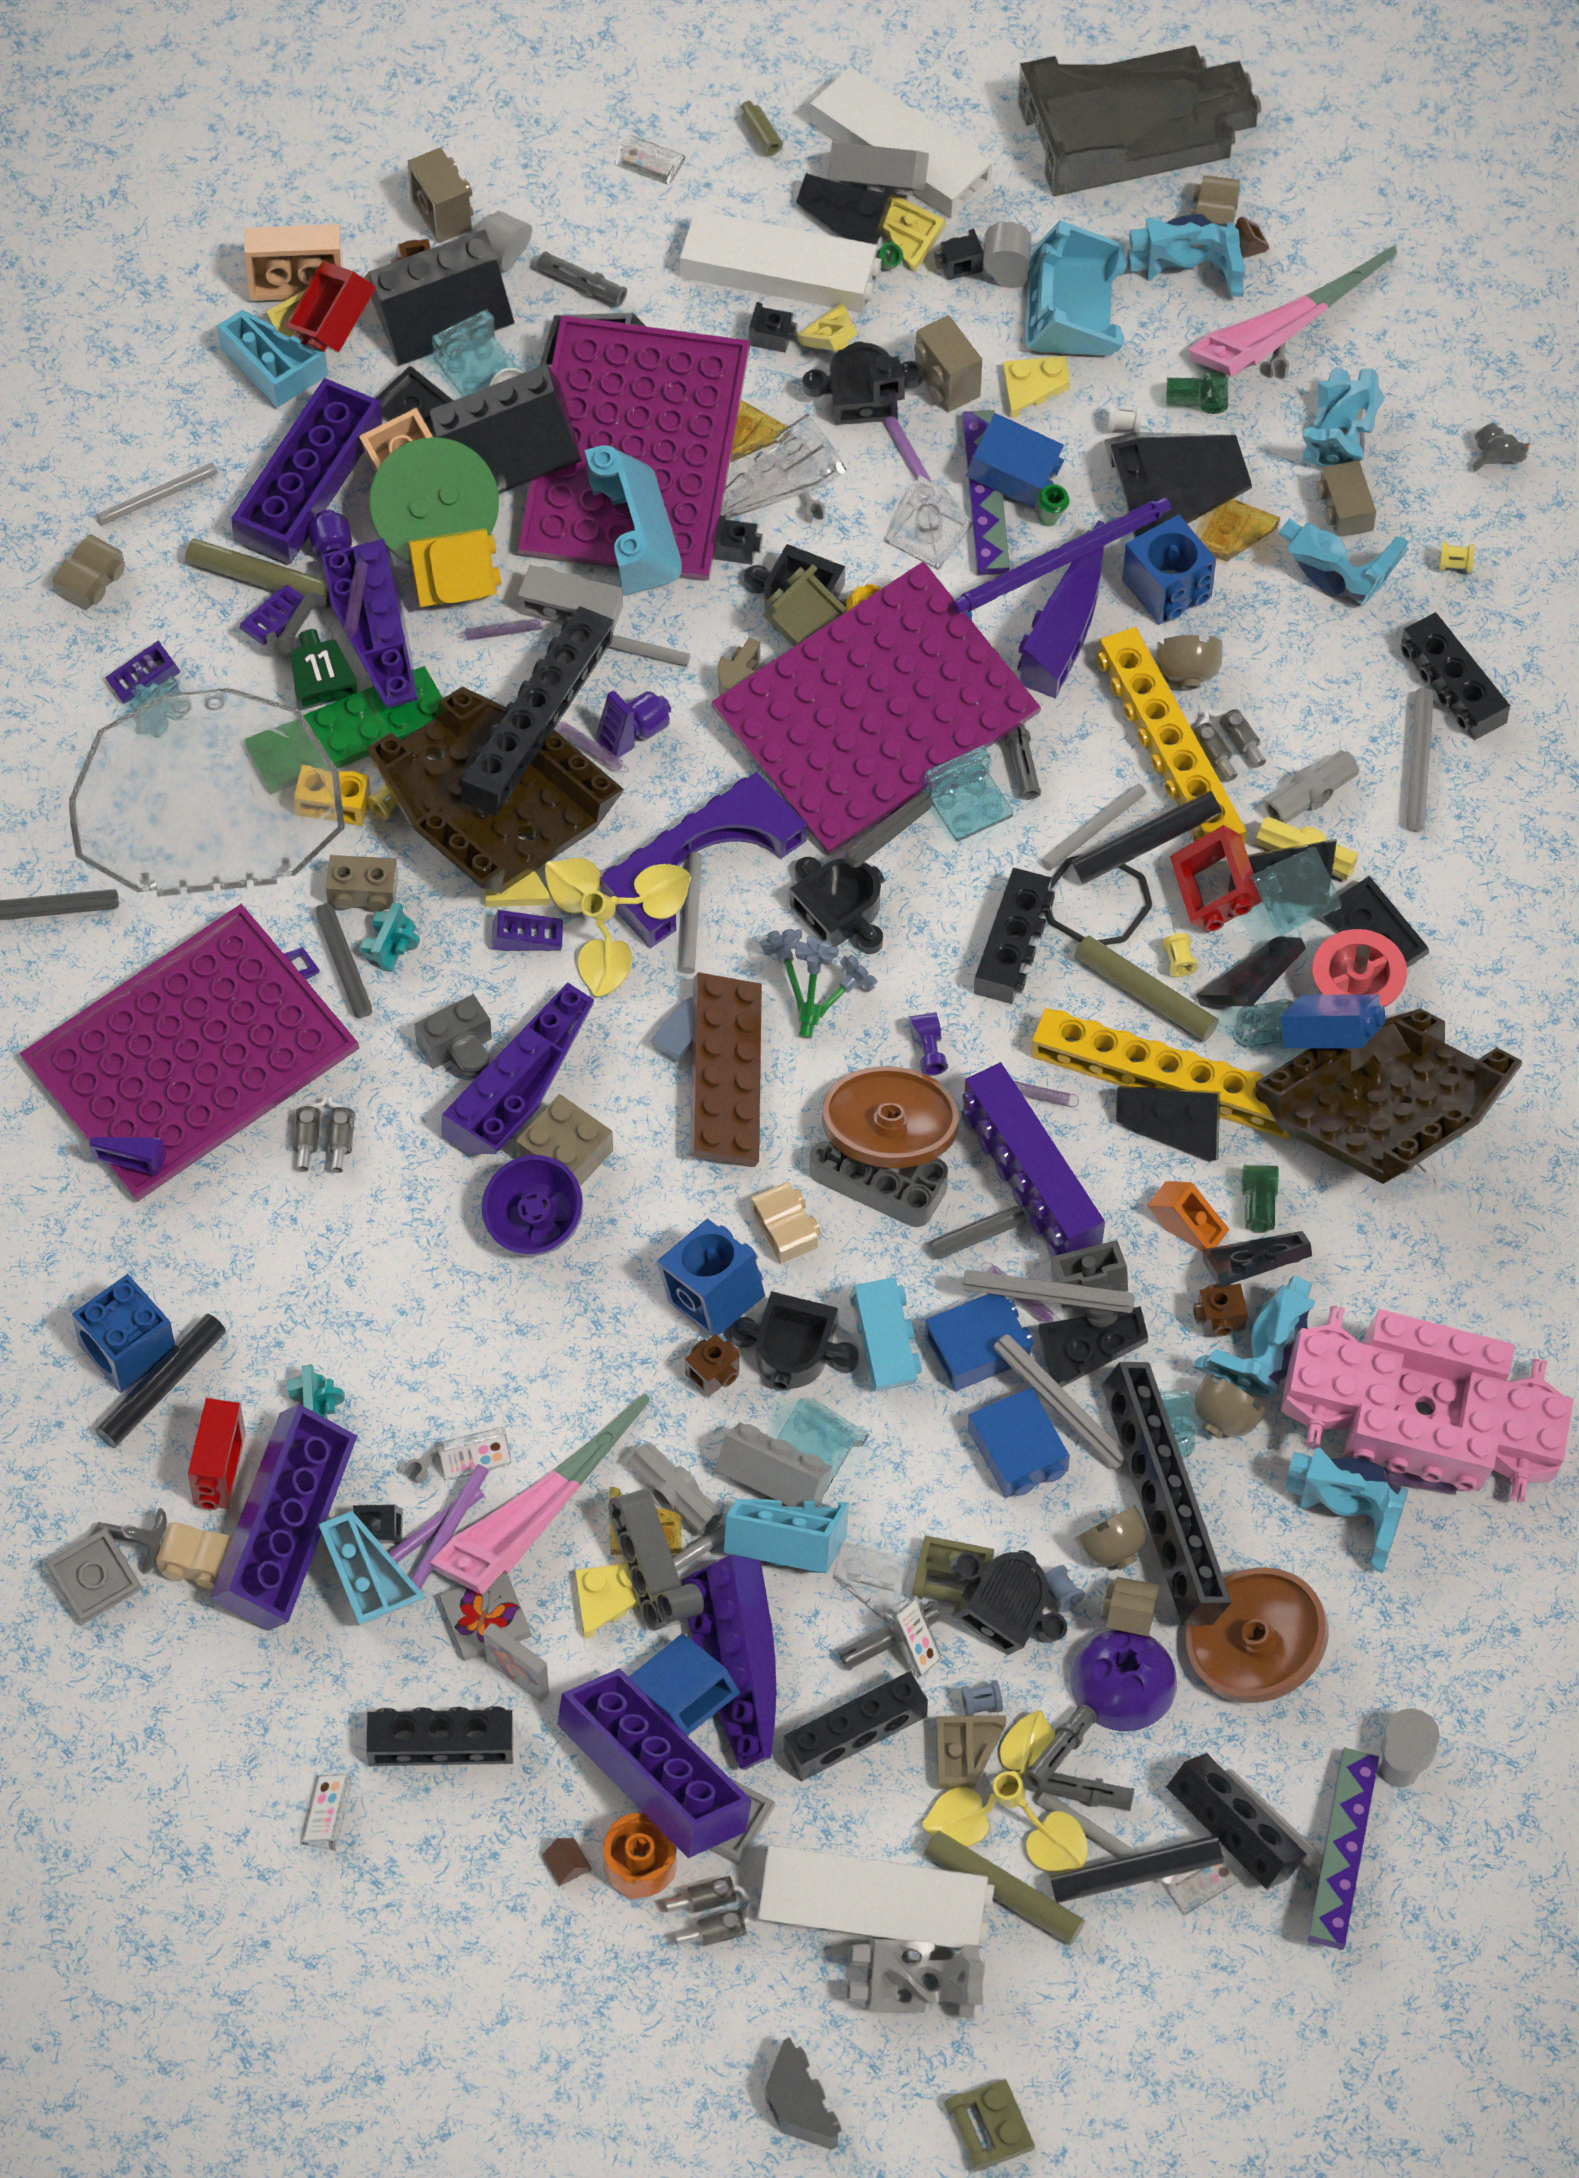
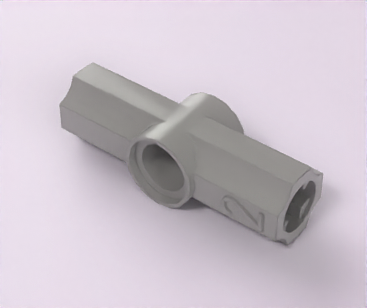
M1340 750L1315 768L1313 766H1306L1301 769L1288 786L1265 801L1264 807L1269 817L1287 823L1308 808L1315 810L1322 807L1331 798L1336 789L1359 774V767L1356 764L1355 758L1348 751Z
M651 1442L646 1445L643 1444L634 1452L628 1461L629 1467L652 1488L654 1497L664 1509L669 1512L675 1511L699 1536L710 1533L717 1526L718 1522L722 1519V1512L699 1490L696 1480L684 1467H675Z

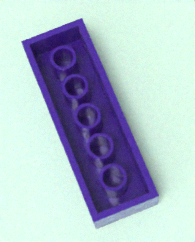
M323 378L232 516L231 523L234 541L291 565L309 537L308 524L316 517L317 513L328 508L364 453L359 436L382 425L380 400Z
M1002 1062L966 1078L964 1094H962L964 1106L961 1115L963 1121L969 1129L974 1128L979 1136L978 1142L982 1151L987 1156L991 1155L996 1162V1171L1003 1182L1008 1181L1012 1187V1194L1017 1205L1022 1208L1025 1207L1029 1213L1031 1226L1037 1235L1042 1234L1047 1241V1249L1050 1256L1053 1257L1103 1244L1105 1220Z
M297 1404L279 1413L211 1592L210 1600L268 1631L289 1622L322 1534L319 1524L327 1520L358 1437L357 1435L301 1404Z
M620 1668L562 1693L557 1721L560 1729L688 1859L747 1831L752 1800Z

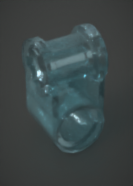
M1279 999L1269 1003L1256 1004L1252 1007H1242L1237 1013V1024L1233 1029L1235 1042L1244 1048L1283 1043L1281 1015L1293 1002L1288 999Z
M1187 1388L1161 1392L1160 1395L1182 1459L1193 1453L1197 1434V1424L1193 1415L1189 1392Z

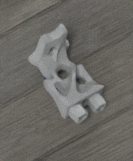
M870 1939V1944L851 1945L849 1965L868 1967L867 1981L848 1980L846 1998L853 2002L865 2004L866 2010L885 2013H924L926 2004L942 2001L957 2004L959 2015L964 2018L974 2019L975 2005H983L982 1988L985 1964L979 1958V1945L965 1946L958 1955L944 1960H929L930 1952L935 1950V1943ZM906 1951H915L919 1954V1959L916 1962L906 1963L902 1961L901 1956ZM932 1973L937 1977L939 1984L936 1989L930 1990L923 1985L922 1976L924 1974ZM899 1990H908L911 1992L912 1997L910 2001L901 2002L897 2000L896 1994Z

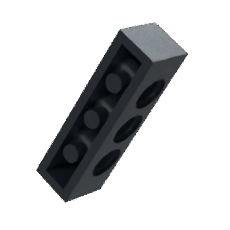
M1437 612L1404 628L1400 645L1403 656L1415 664L1422 680L1434 688L1441 704L1445 708L1449 707L1456 716L1457 723L1463 731H1468L1472 738L1476 740L1507 723L1511 705Z
M1013 867L975 975L974 994L1013 1004L1016 993H1023L1027 980V974L1023 973L1026 965L1032 966L1037 949L1036 946H1033L1035 937H1042L1046 924V919L1042 918L1044 911H1051L1055 899V892L1051 891L1052 877ZM1027 907V908H1030L1031 910L1024 911V910H1021L1020 908ZM1011 935H1020L1022 937L1013 938ZM1009 962V963H1011L1012 965H1010V966H1005V965H1002V964H1000V963Z
M908 1671L785 1734L784 1754L802 1782L926 1718L928 1699L912 1672Z
M490 1706L484 1710L452 1707L448 1711H433L427 1707H418L412 1711L380 1708L376 1712H367L366 1754L368 1766L513 1764L514 1722L512 1710H506L500 1706ZM439 1730L449 1733L443 1739L432 1737V1734ZM473 1730H482L485 1732L484 1736L480 1738H471L468 1736V1734ZM401 1731L413 1733L410 1738L404 1740L395 1737Z
M1208 1753L1185 1761L1166 1786L1212 1835H1218L1219 1842L1266 1890L1289 1880L1308 1855Z

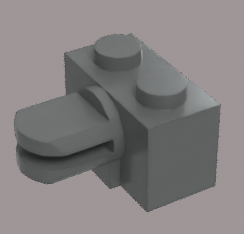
M474 994L414 1024L416 1044L432 1069L451 1060L466 1078L475 1079L489 1065V1053L483 1046V1043L492 1039L491 1021Z
M1117 1240L1050 1257L1052 1282L1128 1291L1127 1265ZM1060 1304L1062 1308L1069 1307V1306H1073V1305ZM1083 1307L1088 1321L1093 1326L1107 1327L1117 1320L1118 1312Z

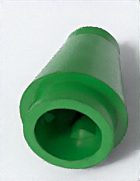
M1050 484L1042 488L1038 493L1040 522L1045 526L1055 525L1068 507L1069 496L1062 486Z

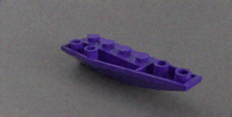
M1098 520L1093 529L1104 525V522ZM1104 546L1072 561L1048 599L1043 611L1038 609L1035 613L1031 625L1033 630L1030 635L1025 634L1018 650L1022 656L1019 660L1017 671L1021 672L1020 681L1026 688L1054 699L1057 698L1082 650L1092 623L1099 594Z
M384 538L323 554L322 560L331 605L343 629L345 627L347 609H349L350 592H353L351 591V586L354 578L355 563H364L358 566V568L366 563L368 564L367 573H365L366 579L358 626H356L357 632L355 633L356 635L352 634L353 636H348L386 709L417 701L416 680L393 559Z
M567 982L443 1112L441 1137L468 1155L496 1154L540 1107L594 1005V999Z
M730 1554L681 1579L682 1586L695 1584L700 1590L704 1602L703 1612L688 1620L691 1640L726 1668L740 1691L735 1698L718 1711L739 1768L747 1770L771 1758L776 1715V1658L773 1628L761 1560Z

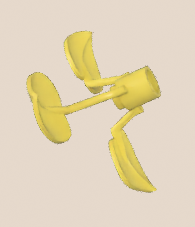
M570 858L545 863L548 889L559 908L571 914L583 912L595 919V925L599 927L604 935L605 941L600 939L589 941L581 949L578 956L579 973L594 996L602 997L616 990L625 981L632 967V952L629 945L620 940L611 942V935L604 924V921L609 920L614 915L615 905L640 904L643 902V909L649 916L657 919L672 917L681 909L687 896L691 880L690 873L687 870L671 864L650 866L644 869L634 882L635 890L640 897L621 898L616 896L609 897L598 891L601 886L599 869L587 859Z
M1041 1710L1034 1711L1022 1718L1003 1739L1000 1748V1758L1003 1766L1010 1771L1002 1772L995 1778L993 1782L995 1793L990 1794V1800L985 1807H983L981 1796L976 1791L966 1787H956L940 1796L928 1816L922 1822L923 1828L932 1837L940 1830L968 1847L979 1843L988 1835L990 1825L985 1814L991 1812L996 1802H999L1006 1808L1020 1806L1031 1822L1038 1828L1028 1836L1026 1842L1028 1856L1038 1868L1049 1872L1068 1871L1085 1866L1088 1856L1086 1836L1081 1825L1074 1817L1065 1812L1054 1811L1045 1818L1042 1824L1028 1806L1026 1800H1024L1025 1789L1021 1781L1023 1774L1027 1771V1767H1031L1041 1752L1055 1737L1054 1730Z

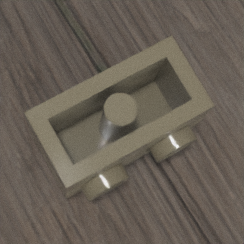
M1360 461L1322 467L1320 481L1316 482V490L1319 500H1324L1325 519L1328 526H1333L1335 535L1341 537L1374 531L1376 509Z
M330 855L326 883L328 903H331L333 907L343 910L350 908H367L372 911L390 910L392 903L396 901L398 883L396 858Z

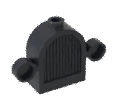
M862 341L854 342L844 349H840L834 355L830 364V376H827L825 372L819 369L809 370L803 375V391L808 396L820 397L832 394L835 425L884 421L887 417H895L898 420V401L874 405L868 387L867 362L876 361L882 355H889L886 350L878 345ZM915 361L903 362L901 366L905 376V388L913 389L920 386L923 382L922 366ZM894 382L880 385V391L895 388Z
M786 544L771 572L761 565H752L744 572L745 588L755 594L764 592L765 612L770 608L766 601L779 588L785 592L791 586L787 580L800 567L806 571L812 564L818 568L813 575L847 608V599L838 598L845 586V566L792 545Z
M814 857L799 859L795 865V878L798 883L790 887L789 905L821 941L832 942V947H837L857 934L856 944L861 952L865 954L879 952L883 946V932L878 926L871 925L880 909L881 884L885 882L879 868L874 865L871 867L866 862L857 868H851L849 864L844 862L843 858L832 860L824 866H821V863Z
M771 1291L761 1324H756L749 1317H740L730 1326V1338L734 1345L747 1348L757 1342V1364L759 1370L770 1381L771 1386L778 1390L788 1391L790 1388H799L812 1383L822 1373L827 1360H830L832 1367L840 1373L852 1372L858 1366L859 1352L853 1344L848 1342L832 1343L838 1325L837 1307Z
M1024 1550L1008 1552L983 1564L980 1558L972 1552H964L953 1558L950 1565L952 1576L957 1581L968 1584L951 1616L1005 1654L1010 1655L1023 1649L1033 1629L1038 1637L1046 1643L1060 1640L1067 1633V1622L1061 1614L1057 1612L1043 1614L1049 1596L1048 1581L1044 1571L1031 1553Z

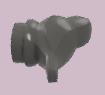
M1490 423L1481 428L1475 435V440L1478 442L1477 446L1482 450V453L1472 465V468L1478 471L1485 464L1504 463L1507 461L1522 462L1528 457L1531 445L1530 443L1519 442L1511 434H1504L1503 429L1498 427L1496 423Z

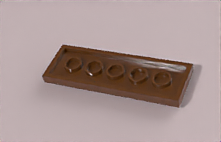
M697 972L694 977L690 1156L750 1167H756L759 1162L761 983Z

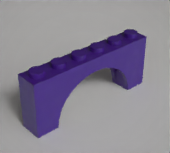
M755 772L748 778L739 779L732 789L723 795L714 796L698 812L686 815L681 823L670 831L665 830L661 832L645 848L636 849L620 865L608 868L600 877V891L609 897H640L635 890L634 882L644 869L659 864L679 866L689 857L690 853L719 843L746 842L756 844L768 849L782 859L806 842L807 824L759 773ZM643 902L640 904L615 905V911L650 949L676 931V914L666 919H657L645 913Z

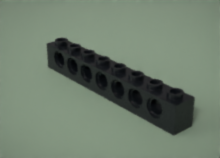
M582 606L577 608L572 617H566L558 638H552L544 659L539 658L537 660L530 680L523 681L515 702L508 703L501 723L499 725L494 724L484 747L480 746L477 749L470 769L465 768L458 782V786L461 787L460 802L491 815H498L545 744L546 738L551 735L611 645L614 630L613 619Z
M1119 1362L1101 1386L1181 1625H1213L1232 1602L1150 1362Z

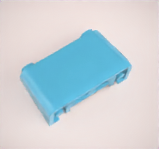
M1061 220L1054 225L1036 245L1030 257L1025 328L1026 348L1036 352L1111 356L1121 349L1124 342V334H1122L1120 326L1116 324L1110 325L1112 282L1117 276H1121L1127 266L1125 244Z
M607 445L584 450L593 496L600 493L606 494L610 497L613 505L627 502L634 523L635 531L621 535L614 545L620 575L619 583L623 589V596L676 581L682 572L681 558L653 469L647 464Z

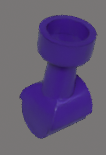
M937 1012L909 1016L912 1039L914 1042L921 1044L924 1056L920 1059L922 1073L928 1076L944 1073L948 1069L946 1056L938 1052L937 1041H941L942 1037Z

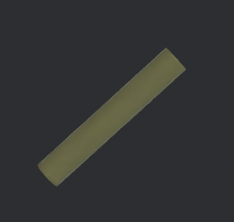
M193 538L187 547L185 554L186 563L273 591H278L286 585H289L303 596L308 591H311L326 598L324 607H328L331 604L327 580Z
M1090 935L1086 936L1075 952L1077 960L1205 1042L1215 1031L1219 1023L1218 1018Z
M938 1830L928 1843L924 1852L926 1857L950 1871L989 1876L988 1884L995 1885L994 1899L1067 1944H1073L1085 1924V1919L942 1831Z

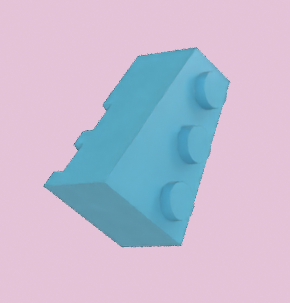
M243 309L217 325L220 349L277 408L328 376L325 352L319 349L315 351L301 344V340L293 335L289 338L276 331L275 326Z
M896 1277L854 1285L849 1299L851 1306L855 1305L859 1321L856 1322L858 1334L862 1335L865 1349L864 1357L873 1391L877 1392L915 1384L918 1379L917 1374L922 1373L918 1353L912 1354L910 1340L914 1339V1331L911 1320H905L902 1306L907 1305V1299L903 1285L897 1286Z
M736 1499L726 1516L724 1553L767 1561L776 1566L801 1568L810 1573L827 1574L847 1539L849 1502H838L837 1508L815 1507V1501H804V1507L782 1506V1500Z
M353 1511L319 1524L360 1626L427 1599Z

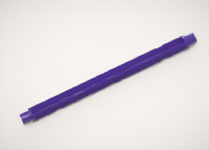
M1165 497L1158 501L1152 500L1122 517H1118L1063 544L1057 549L1048 551L996 577V579L987 581L961 594L960 598L952 601V608L958 615L965 611L975 610L1001 595H1005L1161 518L1162 514L1171 510L1170 502Z

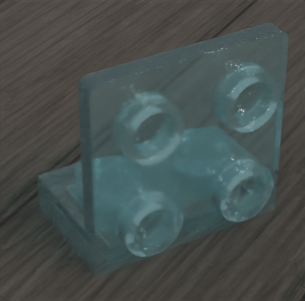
M487 309L432 337L434 360L462 397L489 387L492 377L502 369H518L495 338L494 319Z
M984 745L926 771L925 793L933 799V807L955 841H961L1013 817V809L989 774L990 754Z
M1316 847L1304 850L1251 875L1279 937L1342 907V902Z
M800 1398L776 1439L785 1440L793 1448L806 1454L816 1455L824 1463L833 1466L825 1490L826 1493L852 1447H863L870 1434L816 1399Z

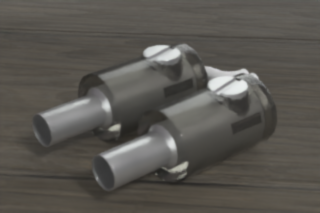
M1209 709L1203 713L1204 719L1199 722L1198 727L1193 730V733L1212 768L1220 767L1229 781L1234 780L1238 776V773L1229 762L1232 753L1213 725L1208 722L1209 715L1221 717L1219 721L1220 726L1240 754L1248 753L1257 767H1261L1266 763L1265 757L1257 747L1260 739L1239 709L1217 713Z
M325 1096L322 1097L319 1103H313L296 1109L292 1148L299 1153L298 1171H309L310 1154L318 1150L321 1111L318 1108L324 1106L327 1101L328 1105L333 1109L330 1110L326 1149L333 1154L331 1170L335 1173L343 1172L344 1156L352 1152L355 1112L352 1109L333 1103L332 1097Z
M729 1875L688 1886L687 1895L665 1900L667 1913L692 1907L694 1914L737 1902L735 1891L740 1892L746 1901H752L747 1906V1916L743 1918L741 1909L738 1908L698 1919L697 1928L674 1933L677 1946L701 1940L705 1947L747 1935L745 1923L751 1920L752 1908L757 1905L755 1896H749L742 1887L734 1886Z

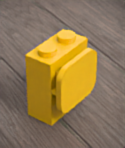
M485 528L408 541L417 600L420 607L456 603L497 595L496 587L502 586L499 567H493L491 554H496L493 534L487 535Z

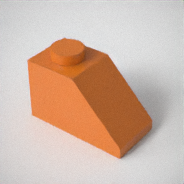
M1165 1181L1147 1205L1165 1230L1200 1251L1217 1247L1230 1230L1192 1182Z

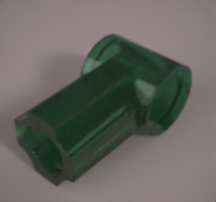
M1216 371L1205 373L1201 378L1167 377L1166 406H1197L1209 414L1222 413L1229 406L1228 377Z
M1243 1165L1242 1195H1245V1228L1253 1233H1265L1275 1228V1196L1278 1195L1279 1182L1278 1166Z

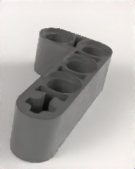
M828 1141L815 1144L810 1152V1175L814 1181L912 1227H922L931 1220L948 1188V1166L939 1158L918 1165L913 1176L909 1179L888 1168L876 1167L854 1160L843 1154ZM860 1175L863 1178L854 1180L849 1176ZM933 1176L937 1177L939 1180L929 1181L926 1178ZM889 1189L893 1192L890 1194L881 1193L880 1190ZM913 1203L922 1204L923 1207L914 1208L910 1205Z
M643 1489L611 1498L608 1504L610 1519L647 1627L651 1631H656L686 1622L700 1615L704 1608L702 1594L695 1584L681 1586L650 1493Z

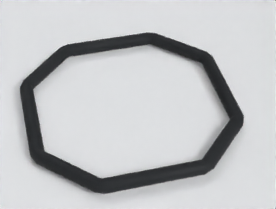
M1082 855L1066 859L1051 879V890L1072 864L1071 861ZM1126 864L1118 868L1140 880L1146 905L1123 936L1098 940L1104 945L1127 941L1152 908L1153 903L1146 877ZM1052 909L1051 911L1045 910L1047 920L1051 926L1079 942L1083 941L1084 936L1054 920Z

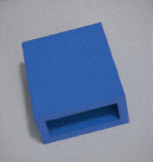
M994 413L971 460L965 477L1035 508L1038 503V493L1042 488L1054 483L1049 480L1051 474L1057 477L1065 459L1059 456L1064 444Z
M1379 994L1300 995L1281 1015L1284 1048H1363L1385 1023L1384 1006L1380 1005Z
M986 1294L925 1320V1337L954 1392L1012 1368L994 1350L995 1343L1006 1334L1031 1356V1347L1034 1346L1033 1337L1026 1326L1021 1327L1017 1319L1019 1317L1017 1307L1011 1298L1006 1299L1005 1296Z
M1032 1387L969 1414L968 1431L1005 1499L1012 1495L1022 1496L1027 1494L1035 1485L1044 1481L1054 1482L1062 1478L1069 1470L1070 1455Z
M683 1633L629 1676L687 1736L740 1693L726 1668Z

